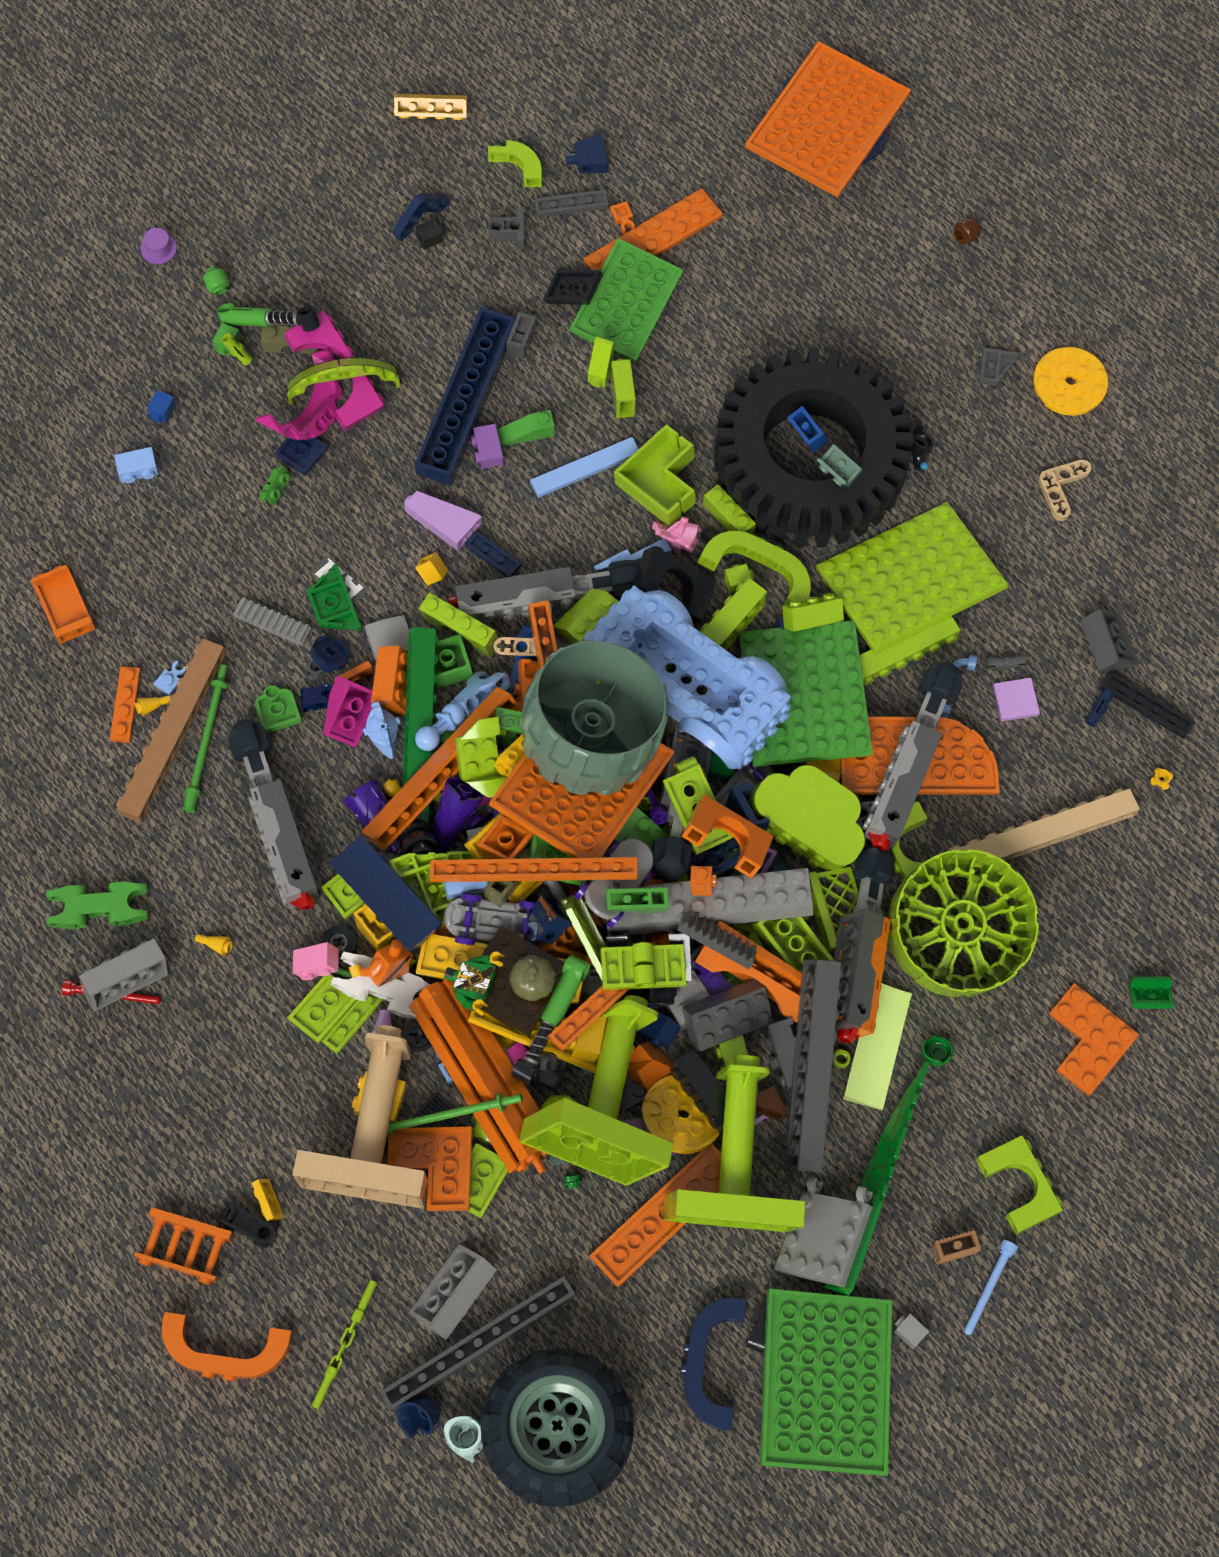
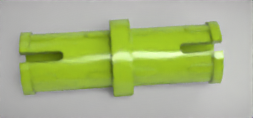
M230 333L225 334L221 338V342L230 350L232 356L237 357L243 365L251 363L252 356L246 352L244 346L237 342Z

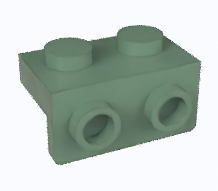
M835 444L831 446L822 458L816 460L820 463L818 467L826 474L830 472L834 476L832 480L840 487L842 485L849 487L863 471L860 466Z

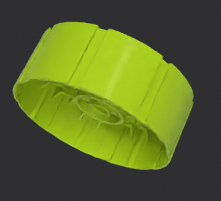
M951 850L925 861L911 872L908 878L895 891L887 918L891 919L890 933L888 935L889 945L901 969L924 989L948 997L975 996L1009 981L1027 963L1037 941L1039 923H1037L1038 910L1028 884L1018 872L1016 873L1011 868L1010 864L997 856L979 850ZM978 867L980 873L978 875L974 874L975 870L973 868ZM932 868L935 872L934 875H928L927 870ZM958 875V877L967 878L966 891L961 900L957 895H954L948 884L947 877ZM929 884L933 889H936L942 900L943 908L932 907L917 900L921 889L926 888ZM984 885L993 891L997 900L988 906L980 907L977 905V897L980 888ZM1008 899L1014 900L1013 906L1008 905ZM900 902L904 903L903 909H899ZM951 909H955L957 911L956 916H953L950 913ZM998 914H1005L1008 922L1007 934L991 929L987 925V921ZM911 916H920L931 920L937 927L922 936L912 937L909 923L911 922ZM958 919H963L966 922L965 929L958 926ZM945 927L950 929V934H948ZM963 935L969 936L968 942L963 940ZM945 941V951L941 962L936 967L930 963L927 964L920 952L926 949L925 947L936 942ZM980 941L992 943L1002 950L997 958L998 960L990 966L983 957ZM1011 945L1017 946L1016 952H1013V949L1010 948ZM962 949L965 954H968L973 966V974L964 977L952 974L954 962ZM981 978H985L987 980V984L985 986H982L980 984Z

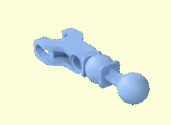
M483 671L473 674L467 680V686L454 698V701L452 700L450 704L445 705L441 713L436 714L438 722L432 727L424 726L417 731L415 735L416 745L424 751L435 749L440 742V735L445 730L455 731L456 727L460 726L465 721V718L469 717L497 687L496 683L501 678L502 684L499 688L506 691L510 687L509 676L506 673L497 672L489 677L488 673Z

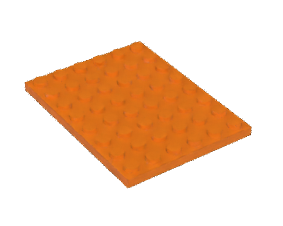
M818 41L747 140L745 148L839 198L910 95L911 89Z
M660 743L655 756L640 778L635 782L625 783L620 791L608 795H601L598 792L578 795L567 791L565 786L556 781L551 784L539 774V767L533 759H527L526 755H524L490 800L489 806L571 858H602L666 767L675 751Z

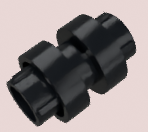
M414 819L397 837L403 855L408 853L428 854L429 852L439 854L440 852L433 830L429 823L424 820Z

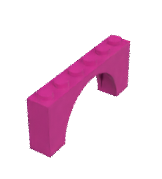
M324 311L317 314L321 325L316 330L304 332L302 327L295 326L284 334V339L294 354L301 350L317 348L329 349L340 358H352L354 356L350 346L346 347L344 344V337L341 332L335 330L331 316L329 314L326 315ZM359 376L352 378V393L347 402L335 412V418L344 432L383 410L384 399L380 393L375 392L373 389L374 384L369 377Z

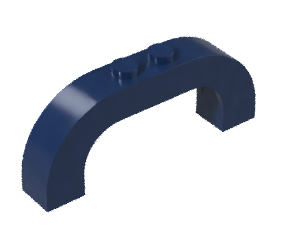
M725 1298L706 1306L693 1323L689 1341L685 1340L683 1353L687 1354V1361L682 1362L681 1375H685L684 1394L691 1412L699 1421L717 1430L731 1431L734 1408L719 1406L710 1402L703 1392L702 1377L707 1336L711 1328L718 1323L726 1321L743 1323L746 1299Z

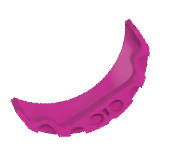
M329 349L315 351L312 354L314 365L335 360ZM339 380L314 383L312 396L307 407L296 419L288 423L278 424L272 414L259 416L255 421L291 439L307 440L323 434L335 420V412L338 410L336 404L338 399L342 398V388L339 385Z

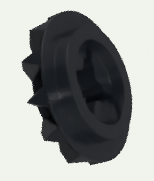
M417 1020L408 1023L402 1033V1038L407 1040L410 1050L415 1053L424 1052L432 1046L428 1038H421L417 1044L416 1038L412 1036L417 1034L421 1028ZM421 1028L422 1035L427 1037Z

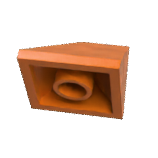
M648 1041L639 1044L633 1051L627 1073L647 1094L648 1090L657 1081L672 1075L670 1069L673 1063L659 1048Z

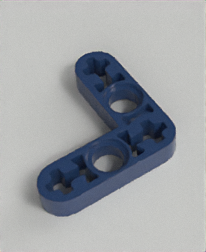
M420 193L416 195L393 229V235L399 241H402L411 233L424 212H441L449 206L450 200L443 193Z

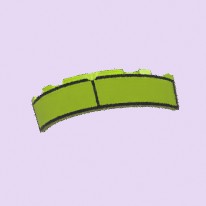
M363 357L341 358L316 364L295 375L286 385L289 405L293 404V397L304 393L306 387L310 384L365 375H378L383 381H394L396 388H400L397 368L385 361Z

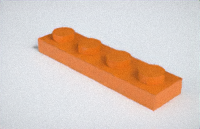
M120 667L110 734L111 742H131L135 714L134 703L137 701L140 668Z

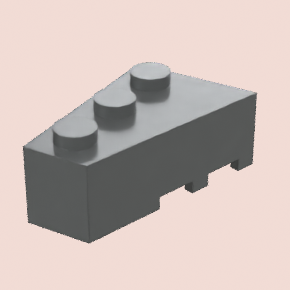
M792 1018L768 1025L767 1037H764L767 1048H771L774 1055L771 1056L774 1068L778 1067L781 1075H778L780 1085L785 1087L787 1092L792 1089L796 1037L791 1026L793 1024Z

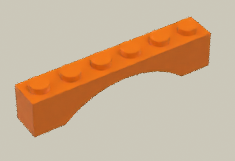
M703 944L701 945L693 959L694 962L711 972L735 971L755 978L772 994L780 1013L798 1023L800 991L796 994L791 991L793 986L781 981L779 984L774 981L775 976L766 970L763 973L756 970V964L747 969Z

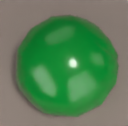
M934 1035L932 1038L924 1040L922 1054L924 1060L930 1062L929 1065L940 1067L952 1060L954 1050L952 1044L946 1038Z

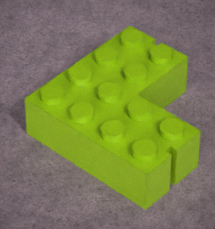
M666 424L614 471L615 484L670 527L681 517V512H687L696 503L695 490L676 476L695 458L694 445L684 437H679V433Z

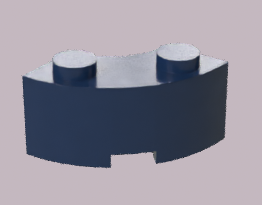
M658 1012V1019L636 1032L648 1038L649 1042L657 1048L660 1046L669 1048L681 1027L669 1016Z

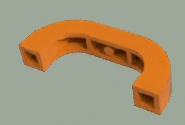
M164 1312L162 1321L163 1341L172 1358L183 1367L202 1373L201 1377L214 1379L215 1375L223 1376V1380L235 1382L236 1378H259L274 1371L286 1358L293 1337L291 1330L270 1328L264 1350L254 1358L239 1359L191 1350L185 1337L188 1322L186 1315Z

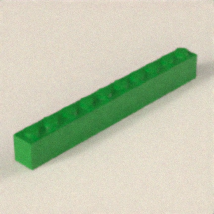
M412 627L408 631L402 787L434 754V751L420 749L415 742L417 731L424 726L432 727L436 717L435 712H433V704L436 703V693L433 692L434 685L437 682L434 666L437 665L438 656L435 654V647L438 645V635H436V629ZM429 804L415 819L424 820L427 823L431 821L432 810H429Z

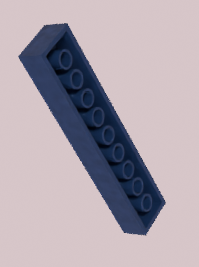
M480 307L416 459V475L452 485L473 434V428L477 425L507 352L506 342L516 320L514 317Z

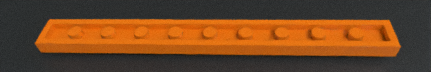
M638 857L431 860L430 882L638 879Z

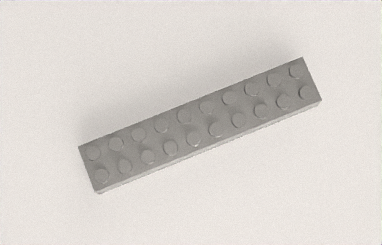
M808 868L758 873L752 879L746 875L717 878L712 896H692L690 881L639 886L638 888L667 887L669 908L664 913L624 912L621 919L612 928L607 925L608 931L628 930V935L669 931L670 928H678L681 917L689 910H692V916L699 914L700 920L706 918L707 924L714 922L713 926L719 920L726 925L813 916Z

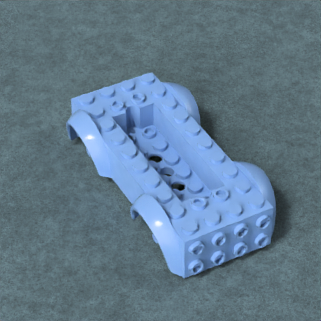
M633 586L630 590H626L623 593L621 600L617 604L614 603L605 618H600L596 628L593 631H589L584 637V640L616 643L625 646L628 650L649 662L662 685L665 686L668 696L666 713L680 723L679 732H686L701 741L705 747L707 746V748L716 753L729 769L740 770L744 765L747 766L752 761L753 754L756 751L759 752L764 747L765 740L768 737H772L778 729L777 726L780 723H784L790 715L791 696L787 694L786 684L782 676L771 664L755 656L737 659L696 630L685 606L676 597L665 591L653 590L644 593L636 586ZM667 664H674L677 667L676 671L673 673L667 672L665 670ZM689 677L692 681L689 684H684L681 682V679ZM699 686H704L708 689V692L705 695H699L696 689Z

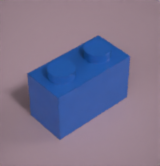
M803 406L787 417L813 453L829 442Z

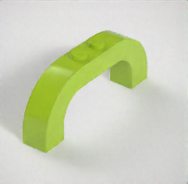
M728 531L715 536L705 546L697 562L715 571L723 556L730 553H738L780 573L786 579L789 592L783 605H788L790 601L794 600L806 601V598L810 596V577L801 561L791 553L783 550L782 547L766 542L764 538L756 537L747 532Z

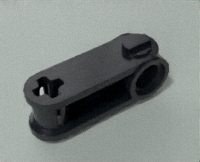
M228 1201L225 1202L226 1206L220 1217L215 1219L226 1227L254 1241V1245L262 1249L268 1248L276 1241L279 1230L274 1222L264 1221ZM263 1230H270L268 1238H260Z

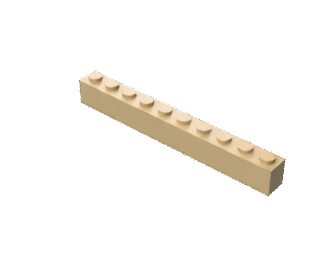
M1118 789L1112 792V795L1106 797L1105 795L1098 796L1089 803L1083 801L1077 804L1075 808H1063L1058 811V814L1052 816L1051 814L1043 815L1039 818L1040 820L1034 822L1032 820L1026 821L1017 828H1014V826L1008 827L1003 830V833H991L985 836L983 840L978 841V839H974L965 846L960 847L957 845L951 847L948 851L958 849L959 851H966L967 849L979 850L1007 861L1136 816L1140 809L1131 789ZM978 867L973 868L975 871L980 870Z

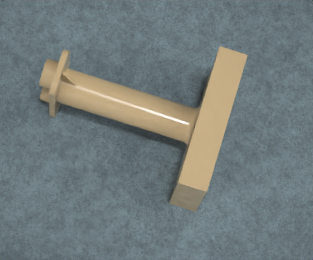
M377 1025L376 1033L365 1034V1041L371 1055L351 1157L344 1158L297 1150L292 1175L301 1188L425 1209L428 1179L425 1171L381 1164L401 1060H410L411 1058L408 1042L401 1037V1029L387 1025Z

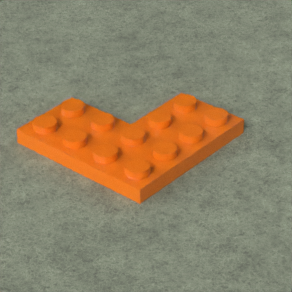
M1075 983L1049 1013L1051 1017L1081 1040L1056 1071L1087 1096L1093 1093L1139 1036L1137 1032Z
M472 1127L405 1128L393 1131L388 1138L387 1165L421 1171L428 1170L427 1211H470Z

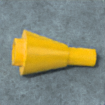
M170 695L160 698H137V702L134 703L137 714L141 713L143 717L161 705L168 704Z
M389 779L382 786L384 789L382 792L393 798L400 791L401 786L396 779L393 781Z
M197 934L195 937L196 942L206 944L222 956L230 953L233 947L230 937H207Z

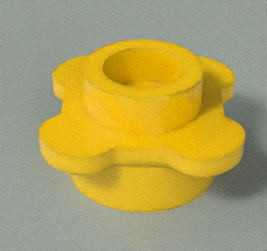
M1156 768L1154 770L1155 775L1151 778L1150 782L1154 786L1158 785L1163 790H1167L1170 780L1173 779V774L1165 769Z

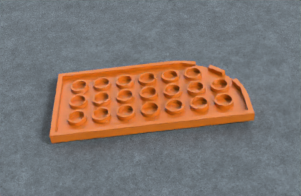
M868 717L872 755L840 758L841 785L854 794L877 795V790L885 778L883 777L885 771L890 765L892 754L899 743V737L902 731H904L905 726H910L916 717ZM940 717L935 730L943 734L918 795H998L1000 793L998 767L992 750L990 751L983 741L984 739L974 729H969L960 724L961 722Z

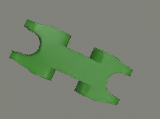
M125 881L110 883L109 892L86 894V887L83 885H70L47 891L48 900L65 903L64 911L61 914L47 918V925L49 927L66 929L86 928L87 918H97L99 915L101 917H109V924L112 926L130 925L148 920L149 914L147 911L132 909L129 906L135 896L148 893V887L146 884Z

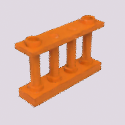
M151 1207L149 1216L154 1219V1226L144 1254L138 1252L134 1254V1257L139 1259L138 1263L148 1267L152 1263L198 1277V1282L211 1285V1282L217 1283L218 1278L213 1276L212 1272L222 1244H225L226 1241L232 1242L234 1236L232 1231ZM168 1223L174 1225V1232L164 1260L152 1257L162 1226ZM188 1229L193 1231L194 1238L184 1266L172 1263L182 1232ZM208 1235L213 1237L214 1244L204 1272L193 1270L192 1266L202 1238Z

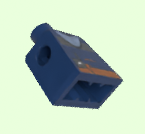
M540 895L526 920V924L532 932L527 941L535 946H538L541 941L553 944L572 924V921L556 899Z

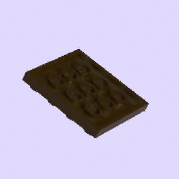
M500 926L482 956L491 955L497 951L504 955V957L498 959V961L503 963V966L493 965L496 966L497 972L485 1002L488 1007L484 1006L480 1010L529 1038L541 1019L562 975L565 963L505 927ZM528 955H536L548 960L556 974V982L548 996L537 1001H528L518 997L513 992L509 983V975L513 965L519 959Z

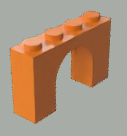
M704 794L695 806L682 837L699 847L711 829H721L728 832L736 839L740 846V855L734 868L752 879L763 864L773 835Z

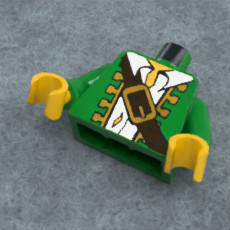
M496 951L491 955L470 958L467 961H462L459 970L447 967L444 979L454 982L453 992L455 993V998L463 1008L476 1011L479 1015L484 1014L480 1009L484 1008V1006L488 1007L485 1002L497 972L496 966L493 965L503 966V963L498 961L500 957H504L503 954Z

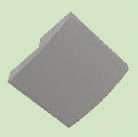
M404 615L365 625L364 628L375 661H377L378 647L401 646L407 652L409 628Z

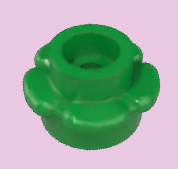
M580 1174L568 1175L563 1177L564 1183L562 1185H567V1189L580 1187L579 1183H582L583 1180L580 1179Z

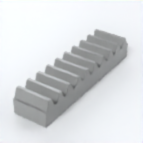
M245 597L241 599L233 613L235 618L301 646H304L312 631L308 624L304 625L301 621L297 622L294 618L290 619L287 615L283 616L280 612L276 613L273 609L269 610L266 606L262 607L259 603L255 604L252 600L248 601Z

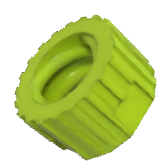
M842 1049L837 1050L833 1065L840 1069L846 1068L850 1064V1053ZM839 1055H844L846 1058V1062H838L837 1057Z

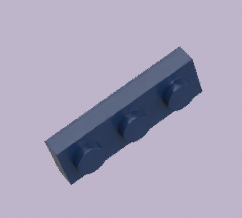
M478 531L465 543V548L505 577H513L522 566L520 561Z

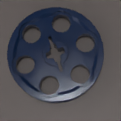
M729 839L697 855L692 851L691 864L693 866L712 867L713 874H719L737 863L740 855V846L736 839Z

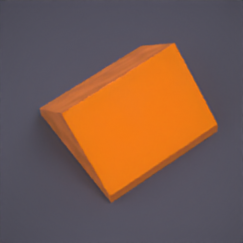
M500 815L477 846L490 859H515L534 834L518 823Z

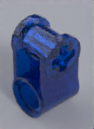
M325 685L301 689L302 710L309 712L312 709L314 711L327 709L328 695H330L333 686Z

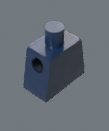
M602 134L575 142L574 153L565 154L566 165L577 164L579 173H608V160Z

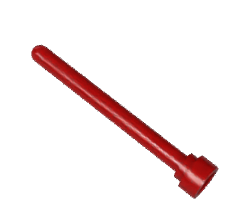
M64 979L62 995L84 994L81 985H77L73 980ZM131 993L121 998L123 1000L159 1004L161 1002L159 996Z

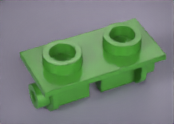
M283 465L272 470L267 480L271 484H265L259 493V499L263 502L268 500L272 506L280 498L281 492L291 477Z

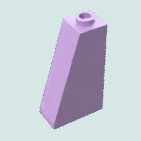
M419 491L409 495L404 502L406 513L457 551L482 525V516Z

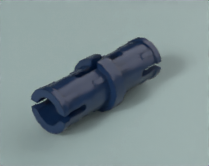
M1103 689L1097 701L1093 702L1092 710L1085 719L1087 725L1096 727L1102 714L1106 713L1107 706L1114 696L1112 691ZM1103 703L1102 706H1101V708H1100V710L1098 711V713H1096V711H1097V709L1099 708L1100 704Z

